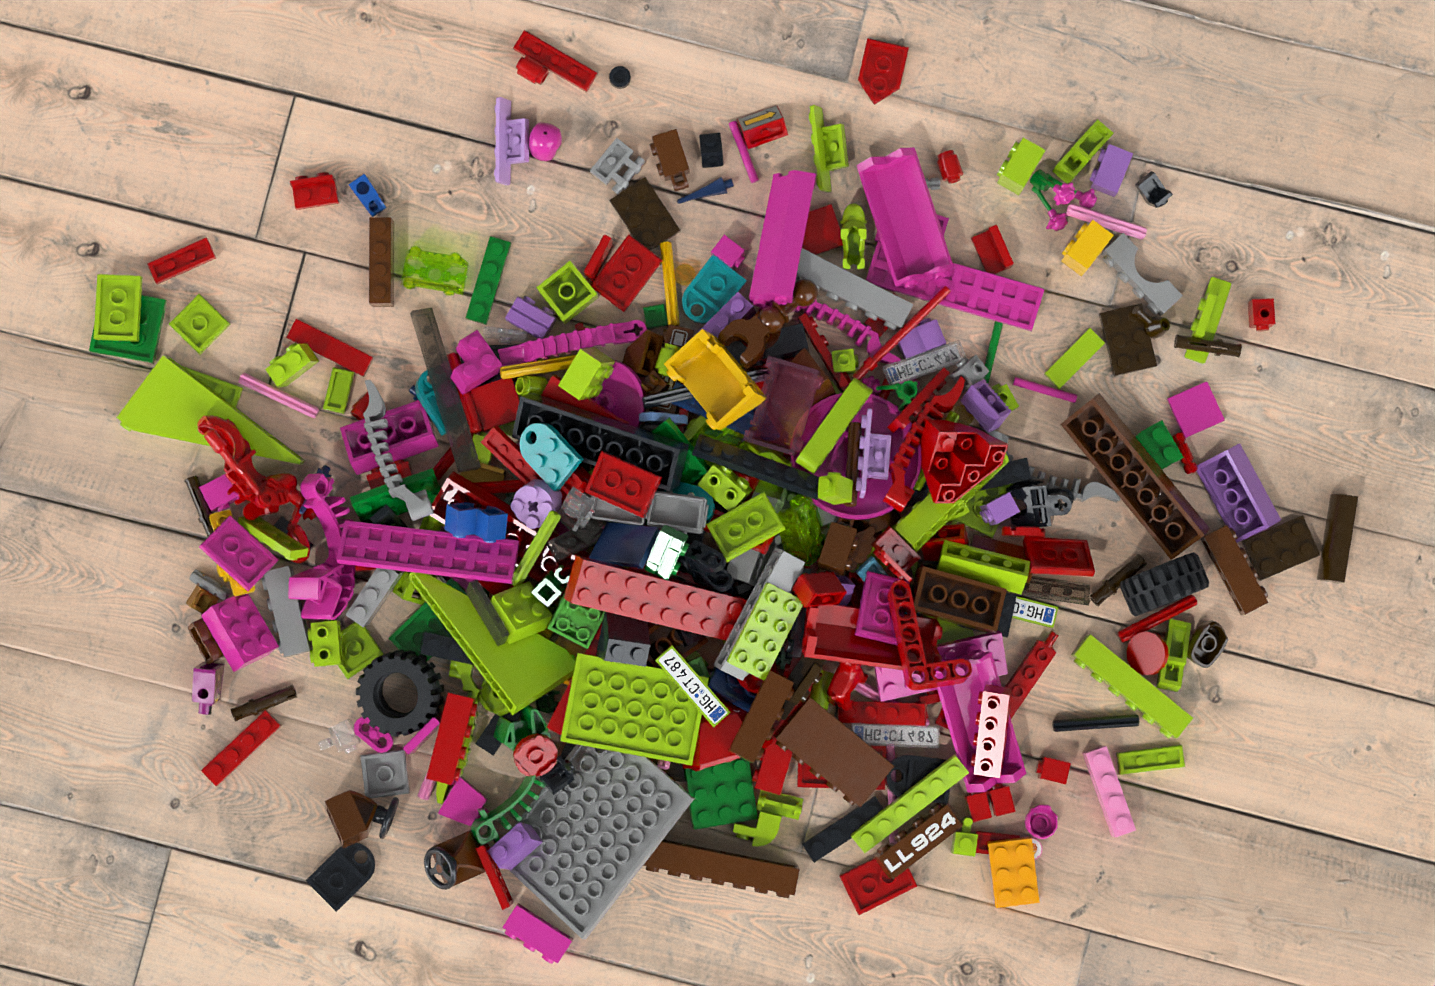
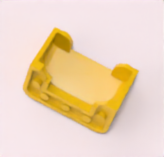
M701 329L664 363L668 369L666 372L673 381L678 380L682 382L707 412L706 416L708 419L705 421L713 430L724 429L767 399L728 349L718 341L715 335L704 329Z

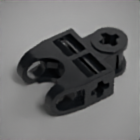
M1048 478L1015 483L1006 489L1007 493L1010 492L1012 497L1022 500L1027 506L1026 509L1010 517L1011 524L1015 526H1052L1053 516L1068 514L1074 501V495L1070 489L1065 487L1049 488Z
M696 540L693 543L686 541L689 547L686 554L678 559V562L681 563L679 570L692 575L694 582L718 592L729 590L734 581L731 574L723 569L726 565L723 554ZM720 579L728 580L724 585L717 584Z

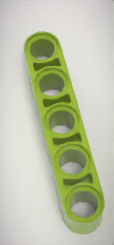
M854 378L802 450L796 463L812 474H815L850 422H852L867 401L873 389Z

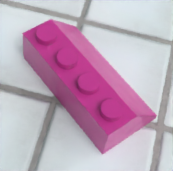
M419 400L386 411L382 419L387 420L388 428L375 431H386L388 439L378 443H388L389 451L383 452L382 455L391 453L393 462L439 447L429 415ZM365 419L340 427L348 458L356 475L380 467L375 460L376 455L371 449L372 443H370L367 437L368 432L364 427Z

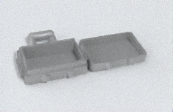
M667 490L666 492L656 491L645 518L594 496L591 497L589 511L590 517L597 520L644 526L646 519H648L647 525L650 527L662 529L664 525H668L676 529V531H681L685 534L687 532L701 534L703 527H706L709 506L707 505V499L697 497L692 492L688 493V495L675 494L672 490Z

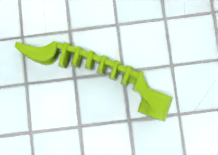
M451 660L449 677L461 679L463 691L468 692L467 697L475 698V704L479 706V693H481L482 689H478L472 678L474 665ZM478 711L475 717L471 716L469 724L473 726L471 736L465 739L464 746L467 747L464 760L460 759L458 767L462 769L461 775L469 762L467 759L471 753V743L474 740L473 732L476 729L475 721L478 717ZM437 782V803L443 804L446 800L449 784Z

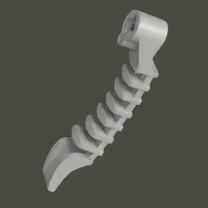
M365 380L369 393V405L363 413L366 422L364 427L368 432L367 437L370 443H372L371 449L376 455L375 460L380 466L379 470L382 476L385 477L384 482L389 487L390 495L392 498L398 497L406 502L412 521L434 514L426 489L412 493L405 484L400 486V483L403 482L400 474L391 476V474L397 473L398 469L396 464L386 465V463L393 462L391 453L382 455L383 452L389 451L388 443H378L388 439L385 430L375 432L376 430L388 428L387 420L382 419L386 413V406L372 381Z
M984 430V433L1007 443L1009 440L1008 436L993 430L988 433ZM1006 451L1010 462L1013 460L1014 456L1010 455L1008 451ZM1029 466L1032 480L1045 478L1046 473L1039 471L1037 478L1032 476L1035 467ZM1050 475L1049 488H1067L1069 479L1062 478L1060 487L1055 485L1057 477ZM1074 478L1071 491L1074 495V501L1083 502L1091 497H1102L1116 503L1120 501V497L1113 489L1098 482H1091L1082 488L1081 494H1079L1078 490L1081 479Z

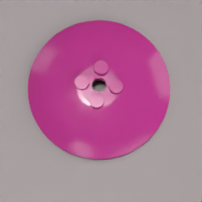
M843 393L829 396L816 403L799 421L790 447L791 467L812 474L797 464L796 460ZM871 394L852 422H859L861 424L862 415H866L868 408L872 409L870 433L891 435L890 466L896 453H899L898 449L902 442L904 443L906 434L910 432L912 423L910 422L903 430L899 427L892 433L887 426L902 411H899L895 405L887 400ZM849 426L813 475L821 477L828 475L829 472H839L841 476H846ZM862 428L861 436H864L865 428ZM910 444L908 445L916 451L911 459L903 455L911 461L907 469L902 468L906 471L904 475L905 485L911 489L914 488L921 469L920 444L917 448ZM860 449V457H863V449ZM888 472L887 480L867 478L864 498H859L860 491H858L857 505L855 507H847L844 503L833 505L819 498L815 500L808 497V499L822 510L841 518L855 520L875 518L894 509L883 502L884 497L892 486L891 474Z

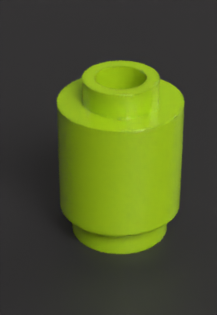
M665 343L664 348L660 350L655 366L658 369V374L669 377L666 373L668 369L664 363L681 349L680 347Z
M526 375L517 379L515 388L517 394L521 396L530 392L541 395L548 382L545 377Z

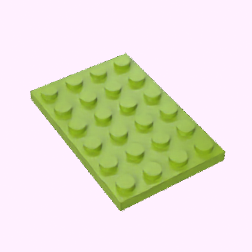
M577 653L560 741L692 766L702 714L661 668L604 661L598 656ZM699 676L708 685L709 678Z

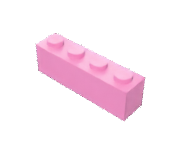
M1100 746L1083 752L1082 754L1111 836L1116 838L1136 831L1107 746Z

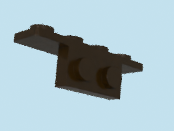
M803 654L787 677L788 680L794 682L792 688L795 691L789 701L785 700L782 706L785 709L781 717L782 720H786L795 705H798L800 701L802 703L806 701L811 693L808 691L812 683L816 685L823 676L821 670L827 660L804 657Z

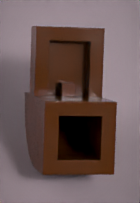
M893 509L875 518L855 520L853 528L857 529L858 533L873 527L876 534L889 526L897 524L901 517L898 510Z

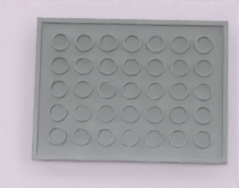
M576 744L566 757L575 769L573 771L575 780L555 795L545 786L538 794V800L534 799L529 807L532 808L530 812L525 811L521 816L523 819L520 822L531 825L543 842L509 871L582 939H587L695 798L648 757Z

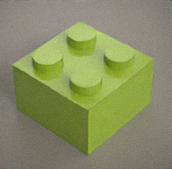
M1024 137L1020 143L1016 141L1007 156L1010 158V161L1005 160L997 173V176L1000 177L997 184L1019 196L1046 150Z
M571 261L536 287L540 295L564 324H567L598 299V294Z
M595 347L581 348L558 386L578 400L597 397L602 391L603 386L601 384L604 379L609 378L614 370L612 366L615 360Z
M530 582L493 595L486 609L509 644L544 631L552 617L548 608L531 593L534 588Z

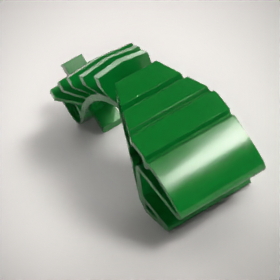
M530 705L520 710L521 721L510 722L504 717H499L494 732V738L513 753L517 744L529 735L542 734L551 739L544 718L537 709ZM536 775L526 776L514 794L489 813H486L483 808L477 809L481 817L473 822L471 831L475 840L481 846L492 839L495 844L500 840L492 823L493 820L497 819L498 823L505 829L510 830L513 827L503 816L506 812L518 822L523 819L513 809L516 804L530 812L532 808L521 799L527 793L536 801L538 800L539 796L532 792L530 788L533 783L543 788L545 785L540 779L536 778ZM487 825V832L479 835V829Z

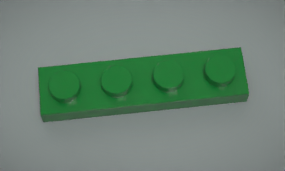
M490 236L465 317L466 320L487 325L511 242Z

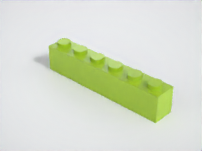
M1007 453L1005 454L1003 464L955 503L935 504L929 491L927 497L922 502H917L913 506L912 511L897 522L894 528L897 534L917 552L1009 462Z
M1091 634L1087 635L1071 654L1075 658L1073 662L1082 669L1088 668L1092 672L1090 675L1099 683L1104 681L1109 686L1108 690L1116 697L1121 695L1126 699L1125 704L1133 711L1138 709L1142 712V718L1151 725L1153 723L1160 727L1159 732L1166 738H1178L1192 721V716Z

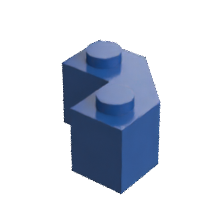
M467 502L447 504L445 530L456 538H465L466 535L475 534L482 538L484 542L495 543L496 540H502L506 537L508 514L492 506L481 509L474 508L473 503Z

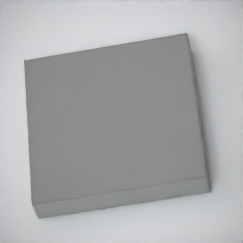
M404 750L360 755L365 796L371 799L410 793Z

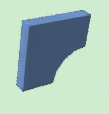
M642 412L639 414V421L650 425H660L670 417L675 425L687 424L688 416L661 412Z

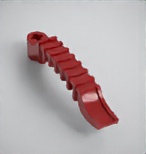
M962 376L950 392L934 396L930 403H926L922 410L923 412H920L916 422L912 424L910 432L906 434L904 443L902 442L900 445L899 453H896L892 460L893 463L889 466L892 486L884 497L883 502L899 512L903 511L915 492L905 485L904 475L906 471L902 468L907 469L911 461L903 455L911 459L916 451L908 445L910 444L917 448L921 440L914 435L916 434L922 438L924 428L921 424L925 427L927 420H943L944 414L942 413H947L953 409L964 387L965 379Z

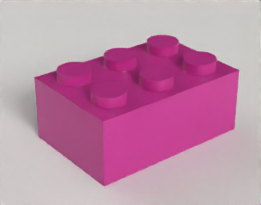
M249 594L230 597L211 606L201 615L233 672L268 656L279 647Z

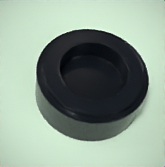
M623 66L613 68L609 74L611 85L617 89L626 88L631 81L629 70Z

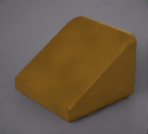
M197 585L186 604L203 614L211 606L215 605L219 598Z

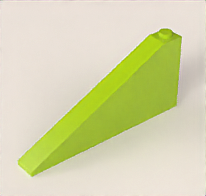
M166 355L160 358L116 417L121 421L120 425L128 431L133 430L210 446L204 435L198 432L197 424L204 415L218 416L226 420L229 419V421L236 425L242 437L249 442L251 450L254 449L256 451L255 456L294 464H303L306 461Z
M410 572L408 579L512 715L573 676L576 658L574 655L569 654L565 648L537 633L509 644L487 612L486 605L429 574Z

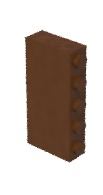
M808 696L804 703L800 702L774 734V737L777 739L776 744L785 752L787 749L794 753L792 757L801 765L804 763L808 764L811 767L809 771L818 779L821 776L828 781L826 785L834 792H837L839 789L845 794L843 799L852 806L856 803L861 807L894 767L890 761L810 696Z

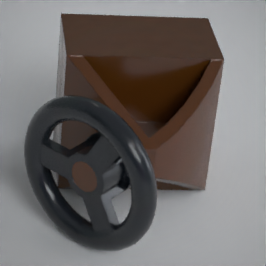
M352 790L325 800L326 812L343 849L368 838L373 822L382 825L379 838L384 839L394 819L399 799L394 797L388 809L377 805L376 802L367 796Z
M471 830L435 845L426 852L424 857L425 872L429 880L437 888L447 890L486 872L476 850L480 845L475 840ZM432 856L435 860V866L433 868H431ZM434 874L441 875L444 883L439 881Z

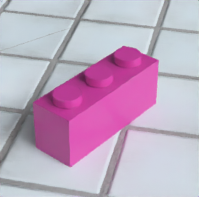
M519 903L502 927L506 930L504 933L514 940L519 938L524 942V947L532 952L536 949L543 954L541 957L551 964L553 962L559 963L573 941V938Z

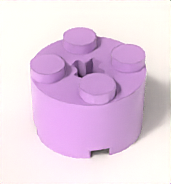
M534 479L515 493L511 509L517 519L528 528H539L549 511H556L560 514L563 506L561 500L562 493L560 490L554 492L544 480Z

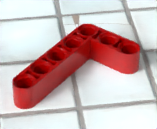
M895 581L887 593L906 686L911 690L917 691L964 683L972 673V665L968 660L956 659L930 664L926 663L911 588L906 581ZM894 589H900L904 596H897L894 593ZM899 610H904V611H906L907 614H908V617H907V618L901 617V616L899 615L898 611H899ZM904 631L910 632V633L912 634L913 638H912V639H907V638H905L904 635H903V632H904ZM907 653H914L917 656V660H910ZM955 668H962L965 671V675H959ZM934 671H940L943 674V679L936 678ZM912 674H918L922 682L914 681Z

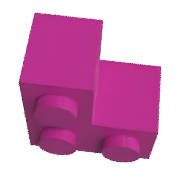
M478 330L459 341L456 351L464 363L454 369L450 378L462 395L498 374L502 363Z

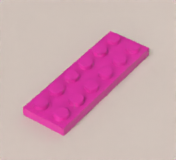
M1000 631L936 645L942 660L961 657L977 649H981L982 652L991 651L998 676L1008 674L1003 637ZM874 667L881 702L937 690V688L911 690L906 686L903 670ZM912 674L914 681L922 682L918 674Z

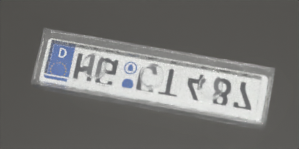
M960 340L885 365L882 368L889 385L901 384L905 381H911L939 371L943 367L947 368L956 365L966 355Z
M852 723L851 730L870 746L939 748L940 726Z

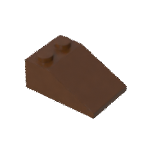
M656 624L649 629L650 649L646 666L661 668L655 659L671 645L685 659L709 642V640L705 637L684 647L676 628Z

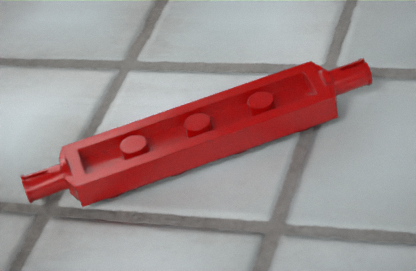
M1051 631L1045 641L1036 640L1005 686L1012 688L1009 713L1011 719L1057 653L1052 645L1059 635Z

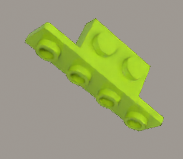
M811 105L809 121L812 124L813 133L811 134V141L815 150L813 160L817 167L816 184L819 190L831 192L830 171L849 167L844 124L841 123L824 127L823 109L816 105Z
M1215 277L1210 278L1204 298L1201 297L1197 306V310H1199L1198 316L1193 319L1191 324V337L1208 340L1214 339L1231 288L1230 282ZM1186 349L1184 357L1204 364L1209 353Z

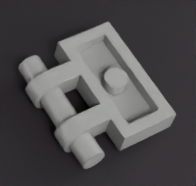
M616 138L591 168L590 173L606 186L613 179L616 185L612 190L619 194L622 189H626L629 186L628 182L631 178L642 170L641 166L645 163V160L640 156L634 162L629 159L634 151ZM625 164L629 169L621 177L617 173Z

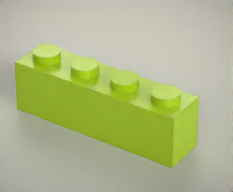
M944 540L938 558L937 570L1005 588L1009 592L1022 594L1028 578L1030 561Z

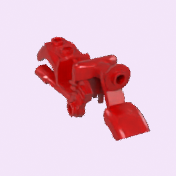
M204 415L198 421V432L204 435V438L215 453L220 454L225 460V476L233 485L227 491V494L230 495L233 492L238 494L239 498L234 501L236 505L246 500L250 501L243 508V516L248 520H254L267 514H275L279 511V505H284L288 502L295 505L287 526V535L307 547L308 554L307 557L291 561L295 563L306 561L310 555V544L305 531L298 525L301 517L299 510L305 498L296 489V476L290 473L274 474L267 477L261 475L256 471L252 463L251 457L256 451L254 449L251 450L249 442L242 437L236 425L229 421V419ZM307 508L302 517L303 520L309 518L312 521L317 515L312 508Z

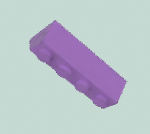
M1240 443L1197 465L1199 477L1225 525H1228L1229 528H1233L1235 531L1237 543L1281 521Z

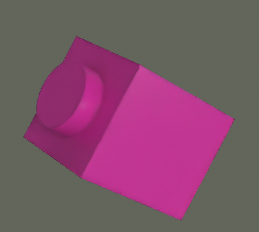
M723 235L711 251V256L714 255L731 269L734 267L739 268L745 260L743 256L745 250L726 235Z

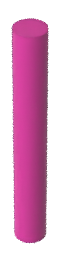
M732 121L729 123V127L751 183H756L759 181L746 144L737 121Z
M1014 377L1012 385L1073 403L1077 399V395L1018 377Z

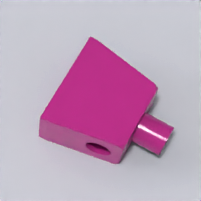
M460 776L459 781H456L438 814L472 826L473 822L481 817L477 809L483 808L486 813L490 812L484 808L488 798L465 778Z

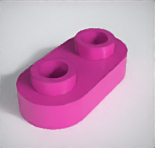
M361 717L355 722L354 731L356 735L375 751L383 753L392 748L394 739L389 732L383 734L379 732V727L372 728L371 726L369 731L365 732L363 730V724H369L370 722L368 717L365 719ZM381 737H384L387 741L384 746L379 743Z

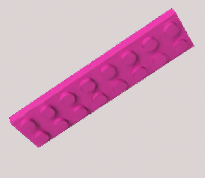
M880 241L877 242L866 281L880 288L928 302L944 286H947L951 292L938 305L1032 332L1044 289L953 263L954 269L947 272V276L937 280L932 278L919 282L917 286L905 289V286L895 287Z
M345 520L336 560L339 564L512 584L519 541L502 539L496 540L495 543H487L479 536L474 535L456 538L449 532Z

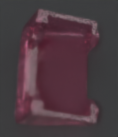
M768 356L765 366L768 367L767 372L769 374L764 375L765 381L762 392L767 399L757 406L754 418L750 421V424L754 426L750 427L749 431H745L743 441L795 456L797 452L801 453L804 440L801 439L816 389H820L822 386L823 376H820L821 372L819 370Z

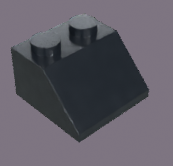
M605 612L596 656L604 661L646 667L650 649L648 622Z

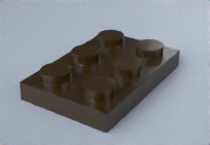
M646 177L609 200L633 238L650 251L658 247L660 243L666 242L681 232Z
M1142 303L1099 313L1114 377L1157 367L1151 338L1146 333L1145 323L1132 314V310L1138 305L1143 309Z
M1303 515L1242 541L1259 581L1320 556Z

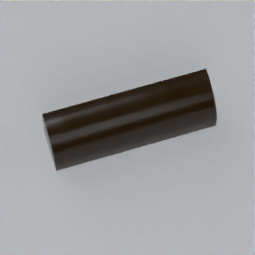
M1330 495L1317 580L1337 584L1345 583L1358 496Z

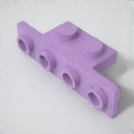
M497 97L495 105L496 126L494 130L496 135V147L494 149L496 167L494 176L497 183L510 185L511 164L529 162V120L526 118L511 120V101Z
M869 408L866 415H862L861 428H865L864 436H860L859 449H863V457L859 456L858 470H861V478L857 477L856 491H860L859 498H864L867 478L887 480L889 472L891 435L870 433L872 409Z

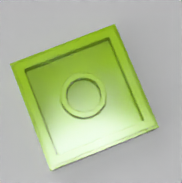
M200 294L169 323L200 355L231 325Z
M354 622L341 631L344 665L338 666L347 679L362 671L375 658L384 655L366 626L362 627Z

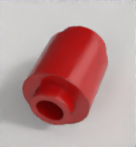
M528 55L525 58L521 57L516 65V69H518L517 74L533 84L538 83L542 85L549 73L544 64Z
M949 150L937 155V164L943 181H948V184L960 181L963 171L957 154H954L953 150Z

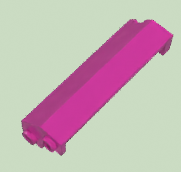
M915 147L899 148L887 156L870 157L856 165L895 287L905 286V289L917 286L919 282L932 278L937 280L946 277L947 272L953 270L954 266Z
M792 170L786 176H782L781 173L773 174L749 295L750 303H753L754 306H771L772 300L782 305L792 303L793 291L813 189H815L816 184L815 173Z
M977 649L961 657L942 660L943 662L965 659L972 665V673L964 683L937 687L956 755L969 771V774L963 777L967 792H986L997 783L1017 782L1026 775V770L1010 714L1001 777L994 778L975 775L974 766H971L972 754L976 753L977 746L973 745L974 734L979 731V725L975 724L977 712H981L982 705L978 704L979 692L984 690L986 684L1001 686L992 652H982L981 649ZM955 668L959 675H965V671L962 668ZM936 671L935 677L943 679V674L940 671Z

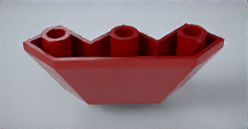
M927 420L921 438V466L933 502L935 504L955 503L1003 464L1008 444L972 426L948 420Z
M716 695L730 713L715 727L703 715L701 716L692 766L682 764L683 769L700 771L707 767L741 758L728 750L747 712ZM772 738L769 741L765 740L762 748L765 749L772 744Z

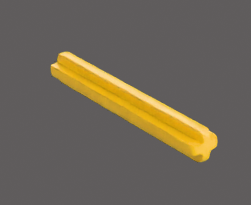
M662 242L660 243L661 259L663 260L662 269L668 325L679 326L672 243Z
M576 355L500 367V375L502 379L565 370L569 368Z

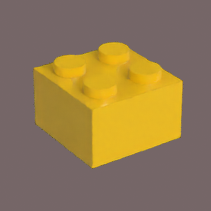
M1094 220L1089 225L1085 222L1074 236L1077 238V241L1075 242L1072 239L1061 253L1064 255L1061 262L1082 277L1114 235Z

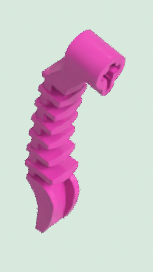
M816 300L810 306H798L793 310L798 313L802 308L805 310L804 313L810 317L815 309L818 311L815 318L821 321L824 314L829 316L826 323L831 326L837 319L840 321L836 327L837 329L843 331L846 325L851 327L846 334L850 338H853L858 330L861 334L854 343L858 347H861L868 336L871 338L867 345V353L870 357L882 347L878 334L872 331L871 327L864 326L859 320L851 319L848 314H842L836 308H829L825 303L820 304ZM760 307L758 311L761 312L766 307ZM888 352L879 362L893 365V363L899 364L901 359Z
M640 320L610 323L606 326L600 325L596 328H585L582 331L575 330L572 333H561L558 336L552 335L549 338H538L535 341L531 340L516 346L498 349L502 366L538 361V358L545 360L549 359L551 355L558 357L561 353L571 354V351H579L581 348L599 345L606 347V344L609 343L614 345L633 343L639 337L632 333L635 331V327L643 330L640 331L639 336L647 328Z

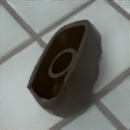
M1213 620L1204 621L1200 624L1188 645L1187 658L1200 667H1210L1223 652L1228 642V637L1223 627Z

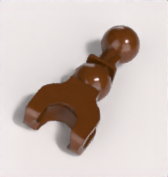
M808 279L796 281L792 303L778 305L773 301L772 306L761 310L758 318L755 315L750 320H733L719 333L718 341L724 346H728L735 341L745 342L748 347L740 356V364L745 369L750 368L763 358L765 352L764 345L770 339V334L780 331L784 323L787 324L789 322L788 314L798 306H810L816 301L818 297L817 286Z

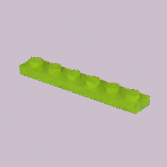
M954 754L854 831L851 837L861 850L866 853L969 774V771Z

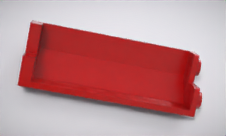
M838 604L806 607L805 638L802 643L804 657L902 670L897 645L855 635L860 607ZM917 616L926 663L942 662V656L939 655L936 647L937 640H940L942 637V627L937 618ZM904 631V632H903V635H904L905 638H907V639H912V638H913V636H912V634H911L910 632H908V631ZM907 653L910 660H917V656L914 653Z

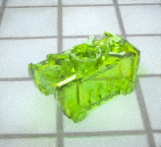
M413 246L406 252L400 285L409 290L419 287L443 291L446 296H452L454 293L463 295L469 263L459 253L453 252L447 255L423 251L420 247ZM408 260L421 261L427 268L420 267V270L415 269L412 265L408 264ZM452 267L465 269L464 273L451 275V272L447 270ZM431 270H440L441 276L438 280H431L429 278ZM414 274H419V277L423 279L419 280L409 278L406 276H413ZM455 280L457 284L461 285V288L455 285L445 284L444 282Z
M799 494L790 500L791 508L780 510L777 513L785 527V530L779 534L784 551L805 562L803 566H810L820 558L825 535L821 533L816 516L817 508L813 505L812 498Z

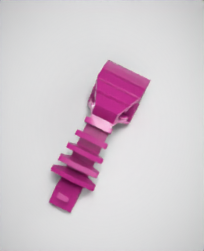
M323 473L308 474L302 481L300 489L302 495L307 500L303 506L314 510L323 527L329 557L324 563L289 577L288 598L306 600L301 612L303 619L335 620L348 605V601L351 600L354 593L353 588H355V578L353 577L355 576V565L339 564L336 560L342 536L341 528L344 527L345 520H353L336 519L348 514L350 510L349 507H337L346 501L344 497L327 496L333 489L334 479L333 477H325Z

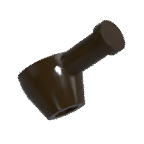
M1140 305L1132 310V314L1145 323V330L1149 337L1153 339L1159 338L1169 330L1170 323L1167 318L1150 317Z

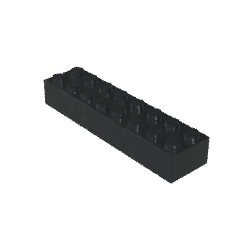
M533 392L520 396L512 438L520 440L523 431L531 424L547 423L553 426L583 458L582 462L595 466L601 451L662 477L659 488L671 491L680 486L689 444ZM532 432L530 438L535 443L537 436Z

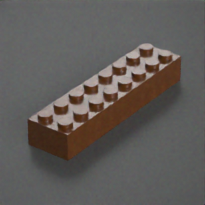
M1100 393L1060 424L1170 560L1174 559L1210 530L1204 520Z
M664 839L643 865L646 866L647 871L659 872V869L668 870L667 874L680 877L681 873L690 875L689 879L702 881L703 878L711 879V883L717 885H724V882L733 883V887L746 890V886L754 887L755 892L768 894V890L774 891L776 896L789 898L790 895L795 896L800 871L799 866Z

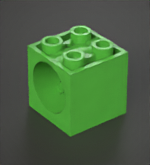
M564 592L547 628L588 649L603 620L605 611L572 604L564 599Z

